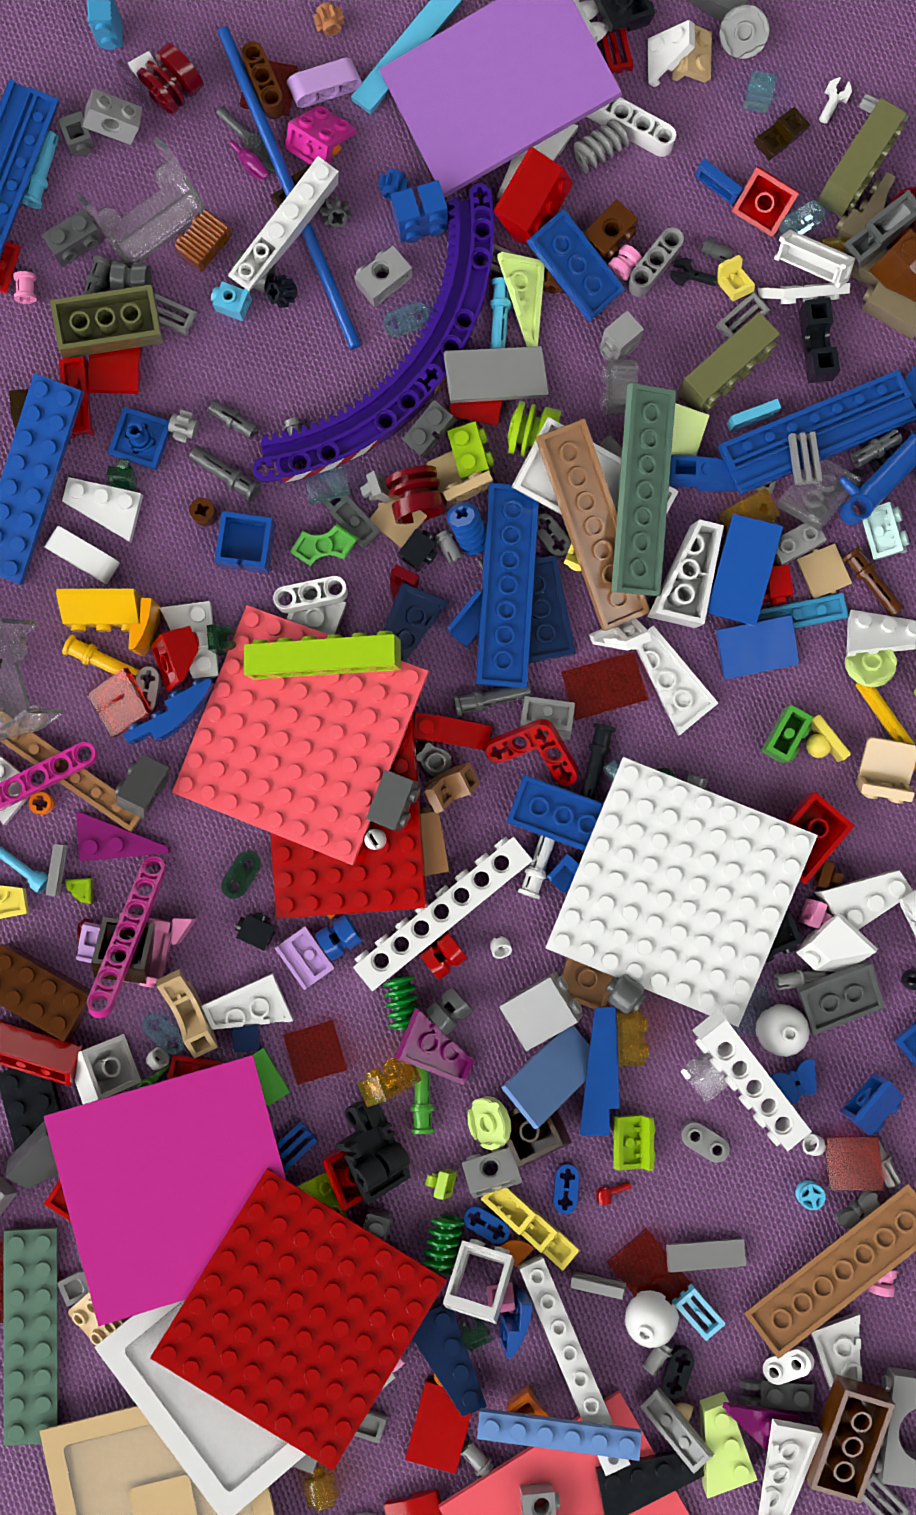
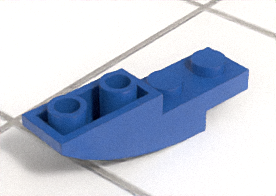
M671 455L670 487H697V492L738 491L723 459Z
M202 677L192 682L191 688L185 691L179 689L169 694V699L164 701L168 711L165 712L164 709L157 711L150 716L151 720L145 723L139 721L129 726V731L123 734L127 743L134 745L152 735L156 741L162 742L175 734L191 721L205 705L214 688V681L211 678L205 679V677Z

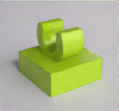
M448 1168L439 1171V1174H427L425 1185L435 1188L433 1197L441 1200L452 1197L458 1171Z

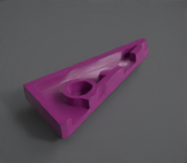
M76 812L79 861L170 853V848L159 842L129 832L126 829L114 826L85 813Z
M724 1402L722 1406L726 1413L766 1451H768L772 1418L798 1423L800 1416L791 1411Z

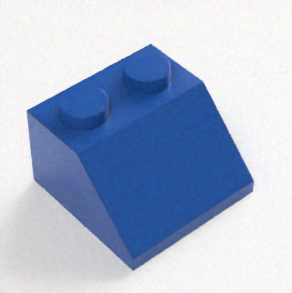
M873 1073L840 1112L862 1132L871 1136L872 1134H877L885 1124L883 1121L889 1114L892 1115L899 1110L904 1096L888 1079Z

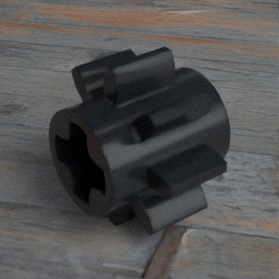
M276 275L275 280H269L266 288L267 297L271 304H277L278 308L289 307V303H294V299L297 297V286L293 279H286V275Z

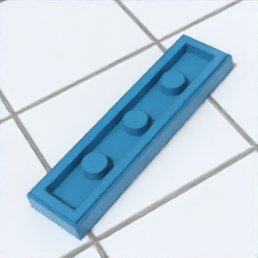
M844 593L761 609L758 620L791 614L794 629L847 619L849 615Z

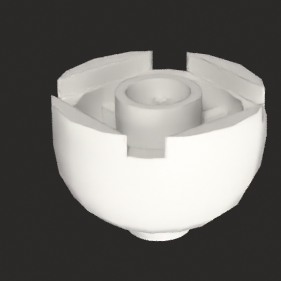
M776 1004L769 1009H765L761 1012L756 1022L755 1031L759 1042L765 1050L774 1055L784 1057L795 1055L804 1049L809 1040L810 1029L808 1021L799 1010L790 1005Z
M651 1290L641 1291L630 1300L626 1308L625 1325L628 1334L636 1343L647 1348H657L668 1343L678 1327L679 1315L676 1306L666 1301V1296L659 1292Z

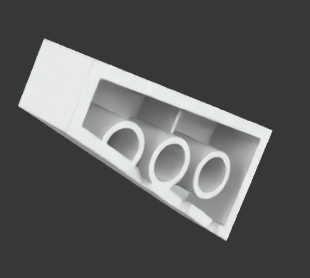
M700 519L690 525L663 582L660 596L656 597L647 617L692 628L705 624L724 525Z

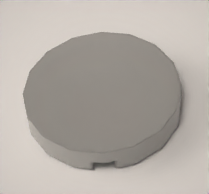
M742 4L732 8L726 13L720 25L721 45L729 55L739 59L755 56L763 49L770 31L768 19L763 11L755 5Z

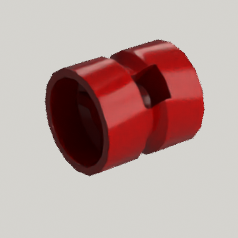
M449 932L437 940V946L430 945L419 954L438 980H441L451 972V966L458 967L468 959ZM441 953L446 957V960L442 962L438 959Z

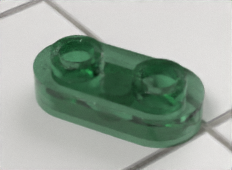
M245 851L237 856L221 883V889L225 896L236 899L245 895L262 866L261 859L256 853ZM247 859H251L253 861V867L251 869H247L245 867V861ZM233 881H237L240 884L237 891L231 888Z

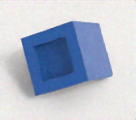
M565 854L546 877L561 892L566 893L571 886L579 864L568 854Z

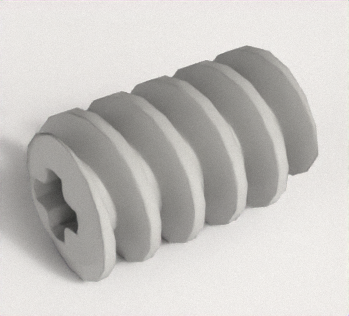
M611 119L606 125L600 126L598 131L594 130L590 136L587 135L583 137L582 141L574 143V154L577 163L585 174L589 173L588 164L593 168L597 167L596 159L601 163L606 162L605 153L608 157L612 158L614 156L612 148L619 153L622 151L621 143L625 147H629V139L623 127L617 121Z

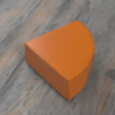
M506 1240L498 1245V1247L510 1251L509 1255L513 1256L515 1267L534 1250V1246L525 1240Z

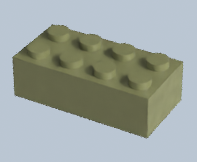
M880 98L832 173L816 203L841 218L846 210L852 211L905 127V124L901 122L907 113Z
M151 284L49 300L58 349L63 358L164 343L155 294Z
M758 312L684 378L677 395L689 408L708 413L717 404L716 401L721 395L727 396L735 388V384L740 378L745 380L754 371L753 368L758 362L763 364L772 355L771 352L777 346L776 340L780 333Z

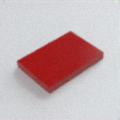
M425 1379L405 1460L456 1474L471 1413L462 1417L444 1387L439 1386L436 1381Z

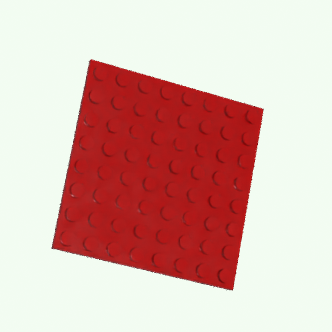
M267 1168L153 1351L150 1359L319 1463L334 1470L447 1279Z

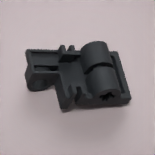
M376 1095L356 1102L345 1109L348 1122L357 1131L336 1143L338 1150L349 1152L344 1157L364 1203L367 1204L372 1203L411 1178L407 1166L410 1165L408 1153L400 1143L395 1141V1131L387 1130L392 1127V1124L387 1122Z

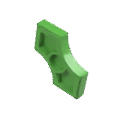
M336 524L329 532L323 535H314L307 531H302L290 553L309 566H313L318 559L327 555L346 559L359 538L340 524Z

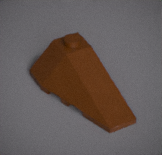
M909 229L869 271L885 288L916 302V233Z

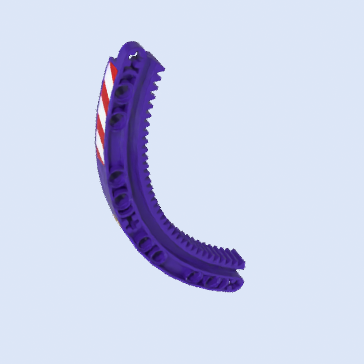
M478 183L471 187L469 200L458 201V197H453V199L447 202L449 224L448 253L442 286H440L436 304L433 305V312L429 314V321L425 322V330L421 329L420 338H416L415 346L411 345L410 354L405 353L404 362H398V369L392 368V377L389 375L385 376V384L380 381L378 382V390L371 388L370 396L364 393L362 395L363 403L357 399L354 400L355 408L349 404L346 405L347 413L339 409L338 418L330 414L329 422L321 418L320 426L311 422L310 430L305 425H302L301 433L292 428V435L289 436L286 431H283L282 438L273 433L272 440H269L267 435L264 434L261 441L263 457L257 459L253 465V472L258 481L262 483L279 481L280 484L293 482L335 469L366 454L392 437L410 422L441 389L447 380L443 355L445 348L453 346L457 350L466 349L485 299L492 262L494 236L492 193L487 185ZM477 193H481L484 197L483 205L479 206V199L476 197ZM485 231L488 235L481 237L476 232ZM481 259L483 261L486 260L487 263L479 266L474 261ZM466 320L470 325L468 327H461L458 322ZM433 376H435L436 380H430V382L428 383V388L426 389L425 386L427 384V377L432 378ZM406 400H410L414 402L415 405L414 407L407 409L402 406V403ZM383 419H388L392 422V425L388 428H383L379 425V422ZM326 451H333L336 454L331 460H326L322 457ZM299 460H303L307 463V466L304 469L298 470L294 468V464ZM276 462L278 475H275L273 470H269L266 476H263L262 472H258L264 464L269 469L274 468L273 463Z

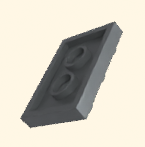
M869 960L796 987L810 1032L813 1035L885 1008L873 964Z

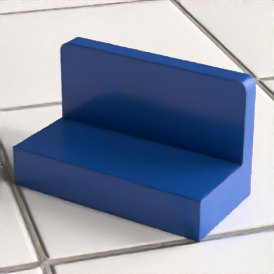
M479 589L447 627V633L466 648L479 633L482 591Z

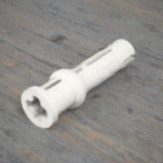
M540 836L533 861L530 866L525 868L526 876L522 888L518 889V893L539 900L540 895L538 893L543 879L547 878L545 869L555 843L554 840Z

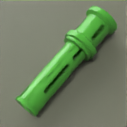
M414 1066L415 1097L414 1103L411 1106V1111L414 1112V1128L411 1129V1133L432 1134L434 1133V1128H432L431 1112L434 1111L433 1103H430V1072Z

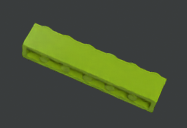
M379 631L377 635L367 636L366 633H353L352 637L342 638V635L331 634L327 635V639L305 636L300 641H293L291 638H279L277 642L268 643V640H254L253 644H244V675L253 680L401 670V639L391 631Z

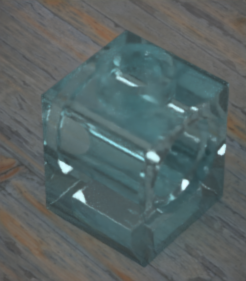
M752 71L746 89L743 109L767 113L774 95L776 74Z

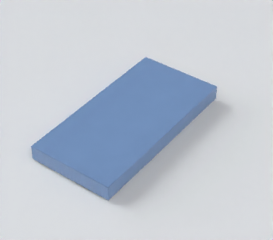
M571 1026L555 1035L501 1087L534 1129L539 1128L586 1081L590 1045L578 1030Z

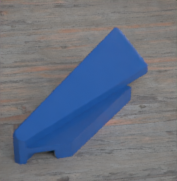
M597 1007L594 1010L580 1126L581 1136L610 1135L609 1109H619L616 1007Z

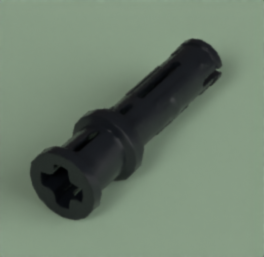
M594 723L593 726L595 733L592 743L588 746L591 754L580 795L585 797L588 795V798L595 800L605 755H608L611 751L609 745L612 733L616 731L614 727Z

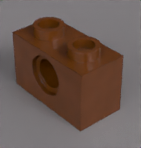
M616 199L583 234L604 261L607 258L611 260L619 252V246L625 240L629 242L637 233L638 218ZM612 230L617 235L609 236L606 234V231Z

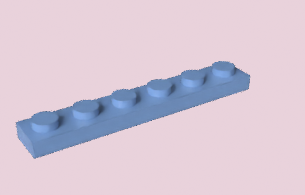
M480 1408L477 1439L640 1460L641 1429Z

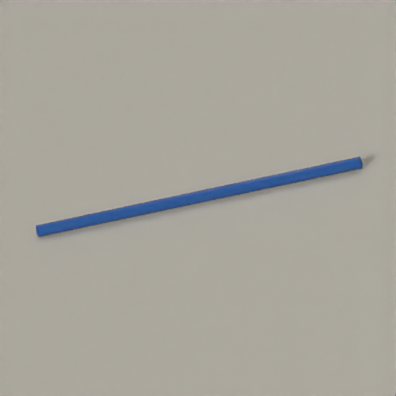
M223 26L218 29V35L287 198L295 187L231 31L228 26ZM309 222L301 232L347 344L350 350L357 349L361 346L360 340L312 225Z

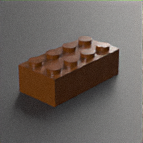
M1 944L0 1005L63 1042L71 1039L88 1011L87 999L91 989L13 944Z
M835 1375L818 1424V1428L823 1434L805 1477L810 1489L861 1504L895 1408V1403L884 1388L841 1375Z

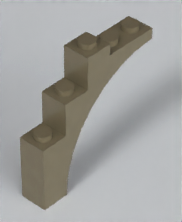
M887 172L882 181L877 178L869 193L873 194L869 201L864 199L858 210L853 208L849 216H842L836 226V229L840 231L835 240L844 244L865 228L866 223L884 209L887 194L895 179L894 175ZM886 249L882 250L860 269L854 264L850 276L869 287L862 298L866 302L861 310L906 337L913 339L916 336V302L885 288L869 271L886 253Z

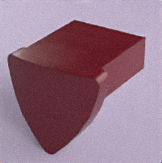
M395 564L390 574L392 598L395 599L401 583L416 588L419 585V575Z

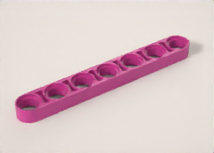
M88 742L78 743L0 782V811L93 765L98 759L97 749ZM85 747L92 750L91 758L87 761H81L78 756L79 751ZM60 759H66L69 763L67 771L63 773H58L55 768L57 761ZM36 771H43L45 773V780L42 784L36 785L32 781V776ZM15 782L20 783L22 786L21 793L18 796H11L9 794L10 785Z
M147 857L141 864L87 999L89 1013L95 1018L107 1017L113 1010L165 876V864L160 857ZM150 865H158L161 868L155 874L146 871ZM142 886L152 888V892L148 895H141L138 893V890ZM136 907L144 910V913L139 917H132L129 914L130 910ZM124 930L135 932L134 937L128 940L122 939L120 934ZM117 952H122L126 955L125 960L119 963L112 961L111 957ZM108 975H113L117 978L116 983L111 986L103 985L102 980ZM97 999H105L108 1002L107 1006L101 1010H96L92 1007Z

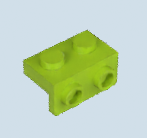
M475 421L447 431L461 480L468 479L470 475L478 471L482 473L489 471L490 475L493 474L491 467L495 466L491 451L487 452L484 443L488 442L484 427L480 428Z
M642 1114L613 1116L614 1169L619 1171L631 1169L654 1170V1161L656 1159L654 1135L656 1129L653 1117Z

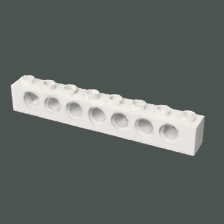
M505 836L494 845L497 850L489 856L487 853H484L475 861L477 867L470 872L465 869L455 877L457 883L451 888L445 885L436 892L435 896L437 899L431 904L427 902V908L416 909L417 915L410 921L406 917L395 926L398 931L389 937L386 933L375 942L377 945L376 949L371 953L366 949L355 958L357 964L353 968L371 991H374L533 861L514 837L509 840ZM500 855L505 856L509 861L508 867L502 871L494 866L495 858ZM480 871L487 873L489 876L488 884L483 887L477 886L474 882L475 874ZM458 888L468 890L469 898L466 902L460 903L455 900L454 892ZM439 904H444L449 908V915L444 919L436 917L434 913L435 907ZM423 920L428 923V933L425 935L416 933L414 926L417 921ZM405 937L409 941L408 949L405 951L396 949V938ZM378 953H384L388 956L389 963L386 967L376 965L375 956Z
M539 1254L521 1262L518 1265V1269L582 1421L614 1425L544 1258ZM597 1455L606 1476L631 1465L628 1459Z

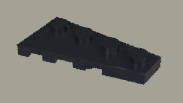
M675 1450L640 1457L639 1461L629 1460L631 1465L608 1476L605 1475L602 1466L595 1467L603 1515H629L704 1477L703 1466L693 1473Z

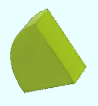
M93 878L65 879L66 887L74 898L82 903L93 904Z

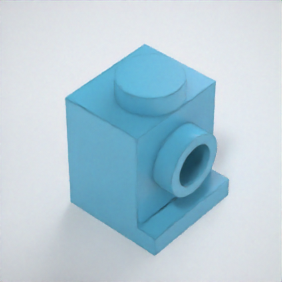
M222 281L220 287H214L211 301H213L216 312L243 322L252 302V297L247 289H241ZM228 295L232 297V299L226 300Z

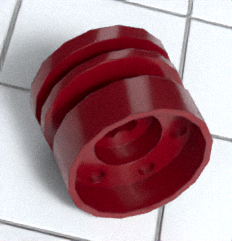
M167 42L155 54L159 66L152 61H148L145 64L146 69L141 67L136 74L151 99L167 113L174 115L179 110L178 106L182 107L185 104V99L181 92L188 97H192L204 86V83L198 71L177 47Z
M432 465L410 467L397 471L385 479L386 487L390 489L388 491L389 498L399 499L392 504L395 523L404 525L414 523L412 512L418 510L427 515L424 521L442 515L446 511L443 493L433 491L440 486L439 479L436 478V467Z

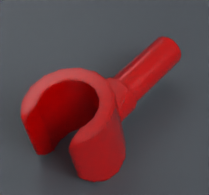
M630 1182L611 1188H598L596 1191L597 1202L600 1205L611 1204V1195L632 1188Z

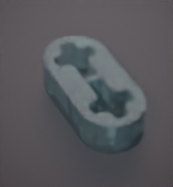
M817 201L808 202L787 215L781 221L779 231L782 234L788 230L803 234L817 226L823 220L826 211Z
M413 303L389 312L383 321L386 333L392 337H399L425 327V322L429 321V310L423 303ZM415 311H419L420 314H423L422 320L418 321V319L414 317ZM395 319L396 322H400L399 328L395 329L393 326H390L391 320Z
M153 1013L144 1019L142 1024L143 1031L166 1053L178 1054L185 1048L186 1045L183 1042L181 1031L164 1015ZM158 1019L160 1021L158 1026L164 1032L161 1033L158 1029L152 1031L150 1029L152 1024L149 1021ZM167 1034L171 1038L177 1036L179 1038L177 1042L179 1048L176 1046L170 1048L169 1044L171 1041L165 1035Z

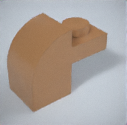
M467 762L433 777L427 782L428 788L424 792L428 803L432 805L435 813L444 811L453 800L471 795L480 785V782L471 763Z

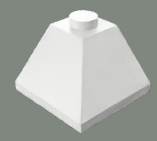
M838 913L822 924L819 929L816 928L810 932L796 953L815 971L838 972L860 963L876 953L878 949L844 916Z
M124 1034L78 1052L75 1083L83 1104L109 1097L141 1082Z

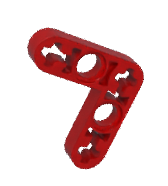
M538 719L494 737L487 745V758L495 763H501L538 749L550 772L559 784L565 786L572 785L577 779L578 767L555 726L547 719ZM539 728H541L542 731L547 730L546 737L543 733H538ZM521 736L526 739L527 744L519 746L515 744L513 738ZM494 747H496L497 749L503 748L502 753H500L499 751H493ZM557 748L561 751V755L559 757H552L548 754V749ZM564 768L566 772L571 771L570 776H568L566 773L561 774L562 769Z

